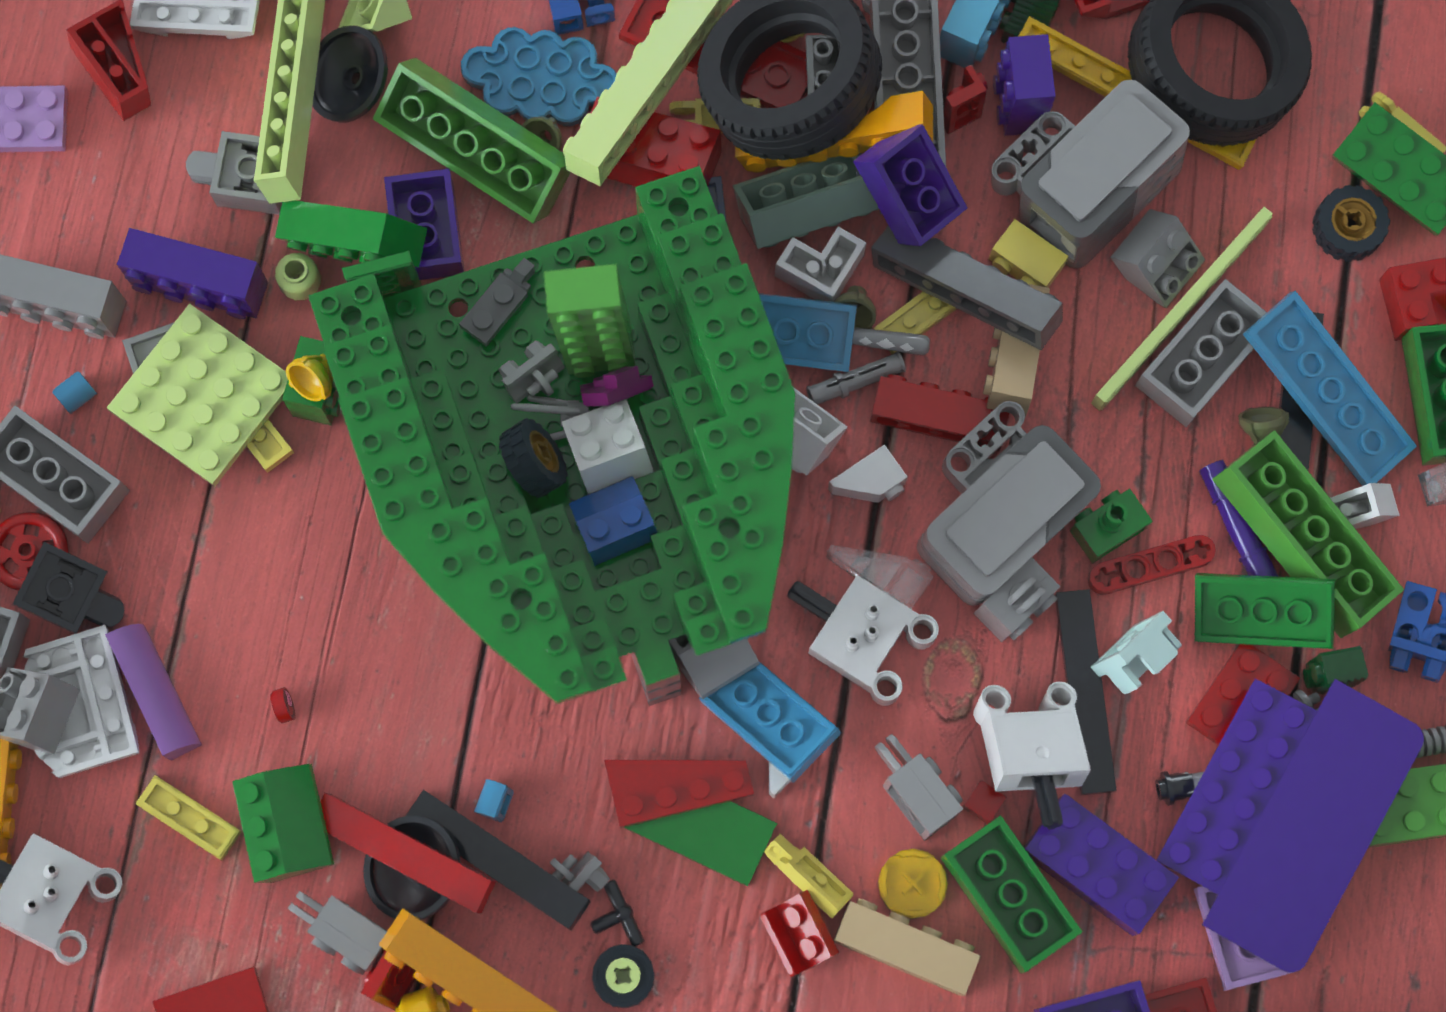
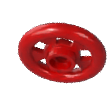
M24 512L15 514L0 524V582L3 585L14 590H20L29 572L28 569L31 568L44 542L53 541L54 547L68 553L66 535L56 521L41 513ZM26 525L40 527L38 536L25 535ZM9 534L17 537L12 543L10 550L2 547L4 540ZM30 545L32 552L28 556H22L23 547ZM10 558L19 566V569L13 574L4 566Z

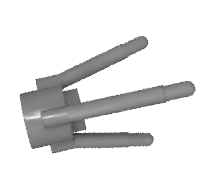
M529 395L527 400L545 405L511 404L512 410L560 414L561 426H563L562 421L588 412V406L584 405L583 402H579V400L567 401L535 395L533 397ZM564 430L550 434L554 441L567 437Z

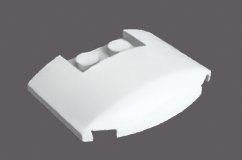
M134 0L130 26L131 29L167 36L168 33L221 35L226 36L228 39L242 38L254 35L260 0Z
M106 625L28 648L23 656L28 658L24 670L52 675L80 689L55 754L34 750L37 756L54 770L52 773L59 779L140 753L136 726L130 713L118 661L105 636L109 632Z

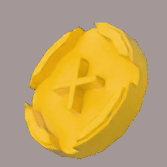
M918 849L902 850L890 857L882 867L878 880L880 897L886 907L892 912L909 919L925 917L937 910L945 899L948 886L946 872L939 861L930 853Z

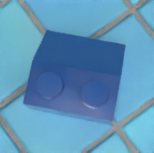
M633 476L569 503L595 565L651 542V535L657 534L654 522Z

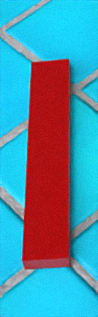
M324 793L320 803L328 834L467 909L482 914L496 884L495 880L330 793Z

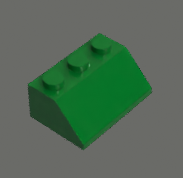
M312 764L264 771L232 781L254 883H274L335 865Z

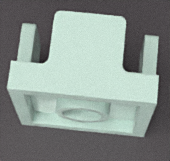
M1161 611L1135 624L1091 666V669L1098 677L1107 675L1123 694L1137 690L1142 685L1139 678L1148 669L1152 674H1157L1178 654L1177 650L1182 644L1167 628L1172 620L1164 611Z

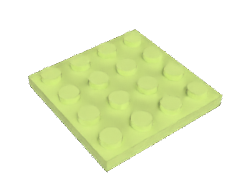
M189 303L107 406V409L210 484L216 486L282 402L288 378L285 370Z

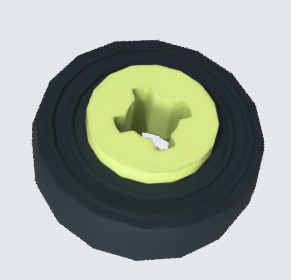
M620 944L608 948L599 955L593 966L592 981L595 991L604 1002L613 1007L629 1008L638 1005L648 997L654 986L655 972L651 960L644 951L633 945Z

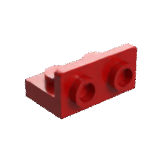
M972 65L964 68L962 85L951 90L946 97L943 114L944 129L947 134L982 117L988 85L984 76L980 72L976 73Z
M808 890L760 914L765 929L770 935L781 957V961L791 977L839 953Z

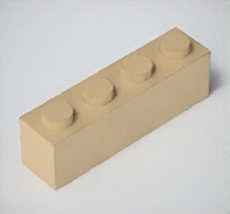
M1028 284L1035 290L1049 294L1050 288ZM994 327L993 339L998 340V345L991 348L988 366L994 367L993 374L986 376L983 394L989 395L987 408L994 410L1003 402L1013 401L1021 405L1026 416L1032 400L1040 350Z
M859 898L857 903L852 901L848 903L834 938V943L959 996L966 995L980 959V955L973 953L974 946L955 939L954 944L941 939V932L924 925L921 930H918L908 925L910 919L897 913L891 912L889 917L876 912L878 906Z

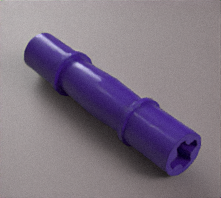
M1224 460L1216 461L1200 469L1199 473L1213 500L1212 504L1218 507L1226 530L1241 556L1239 562H1242L1247 575L1279 577L1267 553V547L1262 546L1256 533L1212 480L1227 467Z

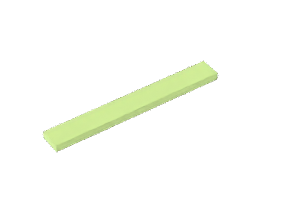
M1264 206L1100 389L1091 402L1094 407L1100 411L1108 405L1262 232L1273 217L1271 211Z

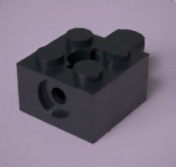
M46 542L43 543L12 603L13 606L73 634L77 633L83 619H87L99 626L113 627L121 621L124 615V604L118 597L99 589L107 571Z

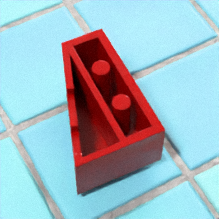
M123 0L112 3L66 29L71 50L123 121L151 106L149 88Z

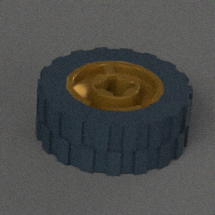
M1347 185L1341 189L1337 188L1324 198L1316 210L1312 221L1314 223L1313 235L1316 236L1318 246L1320 245L1327 255H1332L1334 259H1343L1345 262L1362 260L1365 256L1368 255L1369 257L1373 254L1387 236L1388 226L1390 225L1388 208L1384 206L1380 196L1377 197L1370 189L1366 190L1358 185L1356 187ZM1348 219L1354 220L1356 225L1349 227L1347 225Z
M525 418L501 433L499 448L502 452V458L506 463V467L513 475L512 477L520 484L524 491L526 490L531 496L540 498L566 483L568 472L566 471L567 466L563 455L558 449L556 442L542 425L536 423L533 419L528 420V418Z

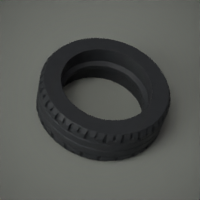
M740 0L719 19L708 35L698 62L697 82L704 105L722 133L734 146L755 157L759 156L760 158L771 160H789L813 155L829 148L848 135L861 122L872 106L880 87L882 56L876 38L864 15L853 0ZM804 33L825 34L839 41L840 52L832 72L821 86L807 97L793 104L778 108H757L742 102L740 93L747 71L753 62L773 44L785 38Z
M1150 0L1134 23L1130 34V41L1128 42V66L1131 79L1141 83L1187 123L1190 130L1189 140L1213 146L1244 144L1270 131L1300 99L1308 84L1312 68L1309 35L1300 14L1290 0ZM1190 13H1211L1227 18L1243 28L1255 41L1264 58L1267 80L1263 91L1250 99H1228L1212 94L1197 85L1182 69L1173 50L1171 29L1176 20L1182 15Z

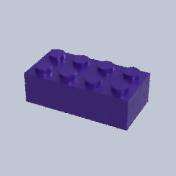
M133 228L128 230L117 262V266L124 274L125 279L138 292L144 294H151L152 291L164 294L163 296L166 299L182 303L183 299L195 302L197 307L208 311H214L215 308L226 310L228 315L237 319H245L246 316L257 318L268 285V281L257 261Z
M1067 794L1062 795L1058 799L1063 817L1062 826L1048 829L1041 823L1024 846V849L1038 867L1131 936L1140 934L1179 877Z

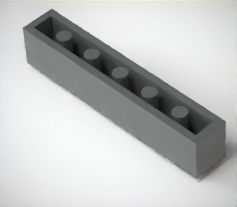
M888 225L871 247L873 267L1039 350L1044 348L1063 322V304L1055 296L1035 290L1025 281L1015 280L1003 274L994 266L980 263L974 260L968 253L958 252L946 246L937 238H930L920 247L899 244Z

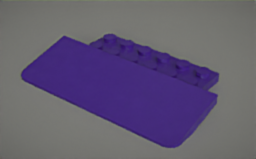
M1255 678L1156 861L1218 895L1202 926L1285 972H1297L1306 965L1420 752L1424 743L1423 732L1414 722L1334 679L1319 709L1315 710Z

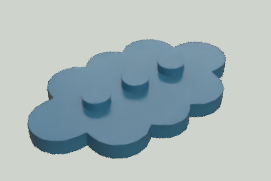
M508 27L501 30L495 36L492 47L477 46L468 50L461 61V73L465 82L471 87L483 90L484 102L505 116L519 113L525 121L537 116L548 119L553 117L557 120V124L563 126H574L581 123L588 113L589 107H593L597 96L600 97L605 89L609 90L615 82L617 74L610 66L597 63V51L594 45L587 39L571 37L563 41L556 32L550 30H541L530 36L525 30L517 27Z

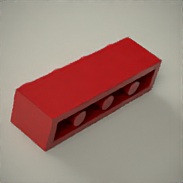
M890 374L887 377L880 376L870 422L960 442L993 409L987 408L988 397H985V399L971 397L972 394L970 392L960 389H954L952 392L940 390L938 385L930 382H920L918 385L907 382V379L902 376ZM1002 412L999 415L1000 421L1005 426H1007L1010 414L1008 412ZM991 429L984 438H979L978 446L987 445L996 433Z

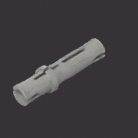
M895 352L893 355L868 363L843 374L841 372L834 373L833 378L807 386V394L809 399L817 405L839 396L843 399L849 396V392L878 382L880 376L887 377L890 374L896 375L905 372V363L901 354Z

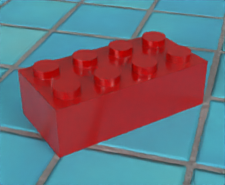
M597 96V98H596V100H595V103H594V105H593L592 110H591L590 113H592L593 110H594V109L596 108V106L598 105V100H599V97H598V96ZM653 112L607 179L639 186L700 166L708 186L722 153L721 130Z

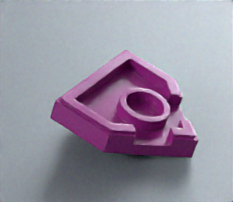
M625 366L594 378L592 383L580 385L584 405L610 406L652 389L654 385L652 375H640L638 366Z

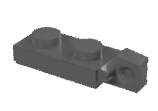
M523 258L514 268L513 272L506 268L462 319L459 327L487 347L528 297L531 285L527 281L535 273V265Z

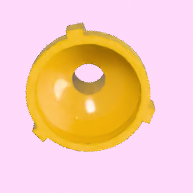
M326 355L302 356L288 364L286 368L288 384L301 396L310 401L317 402L322 399L326 400L331 395L333 376Z

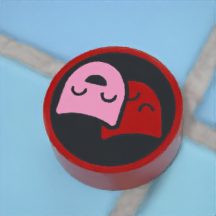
M285 687L272 691L271 704L278 721L286 723L295 720V708L289 691Z

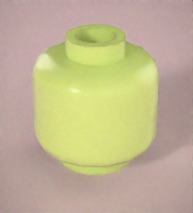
M291 253L284 256L278 262L275 269V279L279 288L288 298L294 300L308 299V295L316 293L321 284V275L315 262L309 256L302 253Z

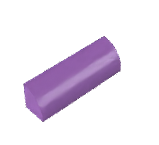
M131 624L106 633L105 636L162 755L172 761L201 746L199 737L146 627L143 624Z

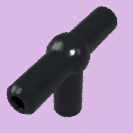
M613 879L607 882L604 889L614 910L591 921L590 925L594 933L598 934L621 922L631 945L637 946L643 943L644 938L633 917L632 907L626 903L616 880Z

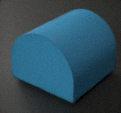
M75 372L54 388L52 392L70 414L97 394L80 372Z
M486 779L474 812L502 823L512 800L513 790L505 784Z

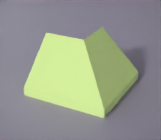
M349 0L339 28L343 26H359L371 32H377L411 20L412 15L407 0Z

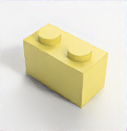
M1014 219L992 248L989 260L992 261L994 267L1005 275L1009 273L1016 279L1025 281L1027 284L1049 288L1065 266L1069 256Z

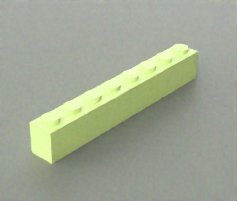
M278 0L254 175L255 183L269 204L301 200L325 0Z
M670 0L668 2L666 12L660 20L656 19L653 22L649 35L643 43L637 44L631 60L626 66L623 65L618 70L615 82L609 90L605 89L602 92L596 108L592 113L585 115L577 134L566 141L563 154L567 171L598 186L603 184L707 39L715 24L734 0Z

